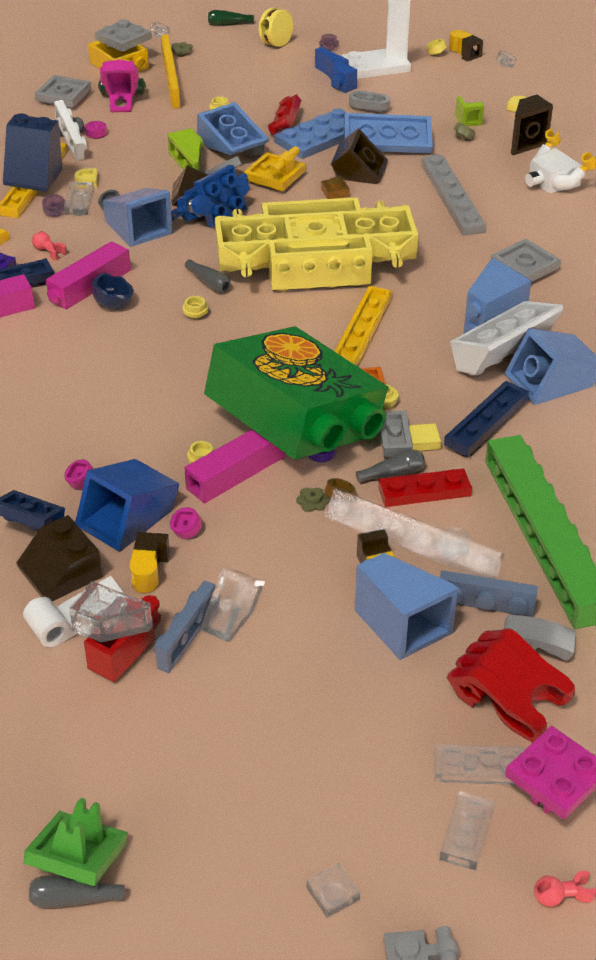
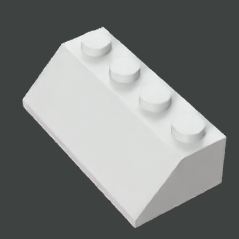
M523 301L450 341L457 371L474 376L482 374L485 371L484 369L491 365L501 363L503 358L516 353L528 328L550 331L564 310L563 305Z

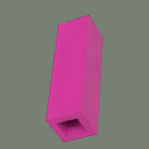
M111 241L47 278V296L49 301L67 310L93 294L92 282L99 274L109 273L112 276H123L131 271L129 249Z
M24 274L0 280V317L35 308L32 287Z
M252 429L185 466L186 489L205 504L283 459L285 453Z

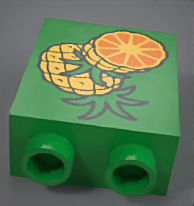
M293 326L214 344L204 394L291 458L298 460L320 452H330L337 447L362 439L369 440L375 437L381 431L386 420L383 405L389 386L298 327Z

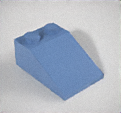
M236 102L197 114V134L201 136L203 143L210 149L233 155L269 143V138Z

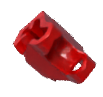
M509 628L484 631L477 641L467 647L466 654L461 655L455 663L456 668L452 669L446 677L457 693L456 695L471 708L487 695L491 699L500 720L513 732L531 742H534L547 729L546 718L535 709L532 702L548 700L558 706H562L572 700L575 695V685L570 678L545 661L516 631Z

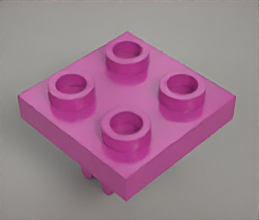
M551 725L506 767L505 777L530 794L534 805H538L541 802L544 806L543 811L546 814L553 811L565 820L596 789V756Z

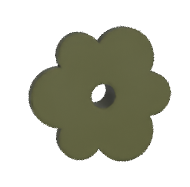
M186 42L173 43L171 50L177 55H185L193 49V45Z
M303 488L300 490V496L296 498V502L301 505L302 510L305 512H312L315 509L322 511L325 509V505L331 502V498L323 493L321 488Z

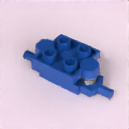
M227 165L194 182L195 187L185 191V195L177 199L178 207L171 210L172 221L180 216L185 221L205 216L208 227H215V217H232V212L237 209V214L238 209L244 212L248 209L244 196L250 188L248 184L249 178H246L248 177L247 174L242 173L237 176L234 165Z

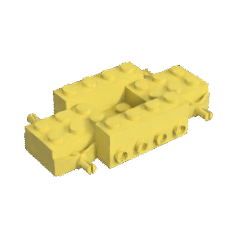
M358 197L262 203V214L245 216L242 215L243 213L240 209H238L237 214V209L232 212V217H215L219 270L229 272L241 270V274L246 277L247 271L249 277L252 275V270L269 268L272 290L280 291L371 284L372 262L378 263L392 260V265L395 268L398 265L399 268L403 265V261L416 259L418 232L409 206L400 205L389 208L385 206L384 201H381V204L380 201H377L375 203L376 208H360Z

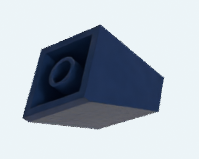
M24 113L15 114L6 125L3 185L47 192L62 171L59 121L51 120L48 117H32Z

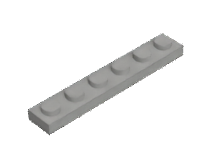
M437 154L430 157H422L421 166L462 236L485 233V222L445 157Z

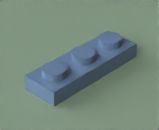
M441 570L440 578L454 584L458 588L457 605L533 617L538 586Z
M204 580L196 591H192L183 610L174 615L169 629L164 635L158 637L154 646L157 669L170 673L217 607L215 584Z

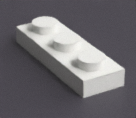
M63 100L54 101L55 119L59 121V128L75 161L84 160V150H87L86 140L80 136L79 126L77 122H73L70 108H66Z

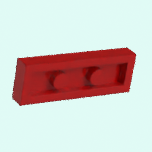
M464 468L381 478L378 481V489L385 507L470 497L472 494V486Z

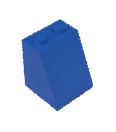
M137 459L87 470L75 523L79 528L117 551H122L136 540L137 532H146L173 510L180 483Z

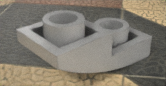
M508 615L505 618L504 629L509 628L516 631L534 650L537 647L541 648L547 653L565 661H568L574 654L575 630L535 617Z

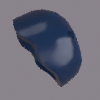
M101 273L92 282L93 297L104 308H124L133 297L134 289L132 285L121 276Z

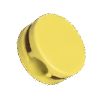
M269 8L261 16L259 36L262 42L267 45L276 47L286 45L293 32L292 16L287 10Z

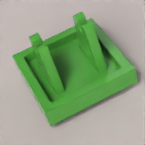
M80 798L75 805L72 815L59 811L24 850L23 864L95 887L126 846L128 832L102 824L100 804L94 802L90 810L86 808V800Z

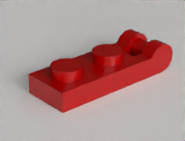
M298 94L292 97L287 96L279 102L280 105L275 113L274 121L268 125V129L273 136L280 133L282 129H288L293 126L302 101Z

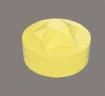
M436 39L428 43L426 49L429 55H439L447 46L444 39Z

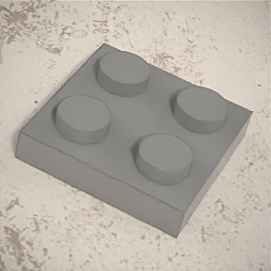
M126 19L119 20L117 23L105 26L103 29L95 32V40L122 52L152 39L150 30L140 25H135Z
M53 75L35 92V99L49 105L54 104V101L63 100L66 108H72L92 89L91 81Z
M528 239L517 242L491 255V259H497L531 280V282L559 269L561 259Z

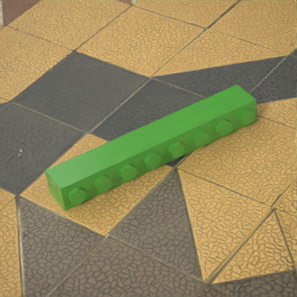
M521 435L488 440L485 463L573 629L595 626L596 566L591 559L588 546L583 545L578 536L576 525L571 524L567 517L565 506L559 503L555 496L553 485L547 482L542 466L537 464L531 447L526 445Z

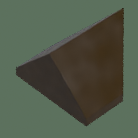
M187 165L173 183L172 205H177V199L185 195V191L195 187L194 182L208 174Z

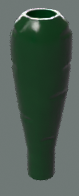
M212 10L208 13V23L213 26L254 23V15Z

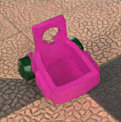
M112 60L103 62L102 67H100L98 88L101 95H108L110 97V112H131L133 96L144 94L146 88L144 79L139 78L138 68L134 62ZM119 98H123L127 102L123 107L115 105Z

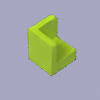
M457 96L455 116L458 121L467 127L482 125L483 103H465L461 96Z

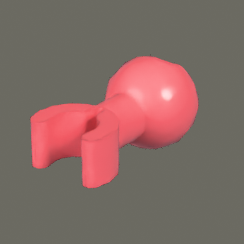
M40 231L38 234L33 235V246L38 250H48L53 260H57L58 252L66 255V245L59 242L53 243L46 232Z
M580 871L570 881L561 882L558 878L548 875L541 877L535 883L534 895L540 904L545 907H554L559 905L564 897L573 896L583 903L592 902L596 895V888L586 889L580 885L586 884L590 876L589 871Z

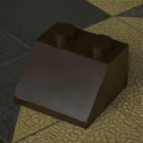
M537 94L519 100L514 120L511 146L512 155L539 148L547 143L545 133L551 126L553 104Z
M358 128L339 143L330 165L346 181L378 184L388 159Z
M69 515L40 527L16 562L19 570L41 597L50 598L52 602L103 578L99 550Z

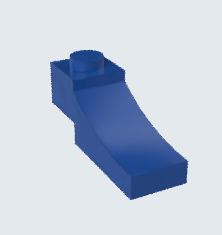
M323 47L315 49V68L331 79V87L343 93L357 88V69L349 65L348 59Z

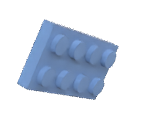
M340 108L334 109L332 112L319 115L312 120L300 123V125L285 129L274 135V143L288 151L294 146L298 147L300 153L297 157L301 159L321 152L344 140V113L347 112Z
M344 113V139L359 128L381 152L432 153L431 116Z

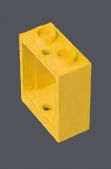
M99 41L88 43L89 62L99 69L102 67L103 62L112 60L132 61L138 68V72L149 69L148 49L140 44L122 52L113 47H107L106 44Z

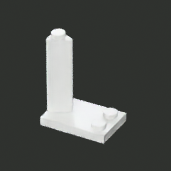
M388 0L386 49L364 52L351 51L348 54H342V57L349 60V65L357 69V79L411 72V63L407 60L411 0Z

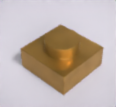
M333 177L329 180L321 181V190L327 199L349 197L350 189L343 178Z

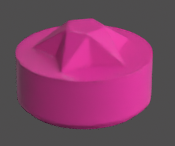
M92 121L85 125V133L90 138H102L107 134V126L102 121Z
M76 460L67 467L64 478L73 489H83L87 470L94 468L87 460Z
M190 507L177 510L170 519V528L181 539L192 538L202 527L201 517L196 510Z

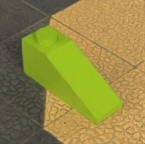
M192 128L168 133V153L183 170L188 165L200 171L201 148H203L201 136Z

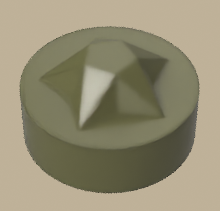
M460 122L456 123L453 129L456 131L457 136L463 140L473 139L476 133L473 129Z

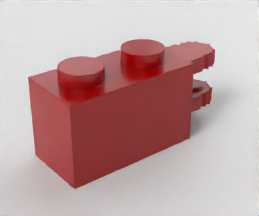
M144 596L136 604L125 599L84 641L87 669L112 682H115L155 640L154 630L161 622V614L158 612L160 601L156 596Z

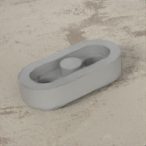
M353 91L349 94V105L356 110L367 109L373 110L376 113H383L390 107V97L374 92Z

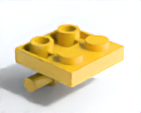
M294 146L289 151H284L281 155L266 152L247 168L244 173L248 176L246 178H249V181L256 185H264L276 191H284L306 171V163L294 160L300 153L299 148Z

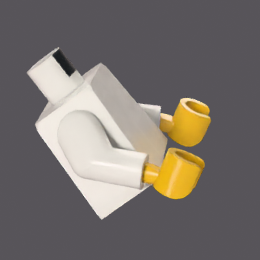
M548 129L545 133L547 143L541 146L530 162V171L525 175L526 184L529 187L537 185L547 193L579 187L581 179L586 175L585 171L596 168L595 156L592 157L590 152L584 153L581 157L583 165H581L557 148L551 149L552 146L560 144L561 137L559 132L554 136L553 129Z

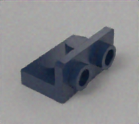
M12 490L0 497V516L7 521L29 526L35 531L64 517V507L16 490Z

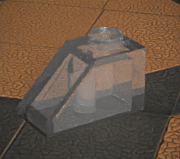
M222 568L200 630L230 642L254 612L265 581L238 570Z
M94 581L90 582L69 607L73 631L82 637H89L99 642L147 632L153 627L150 603Z

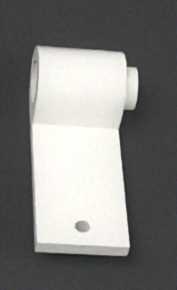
M109 576L57 607L50 598H35L25 607L23 618L43 646L54 647L109 616L125 599L130 600L115 580Z

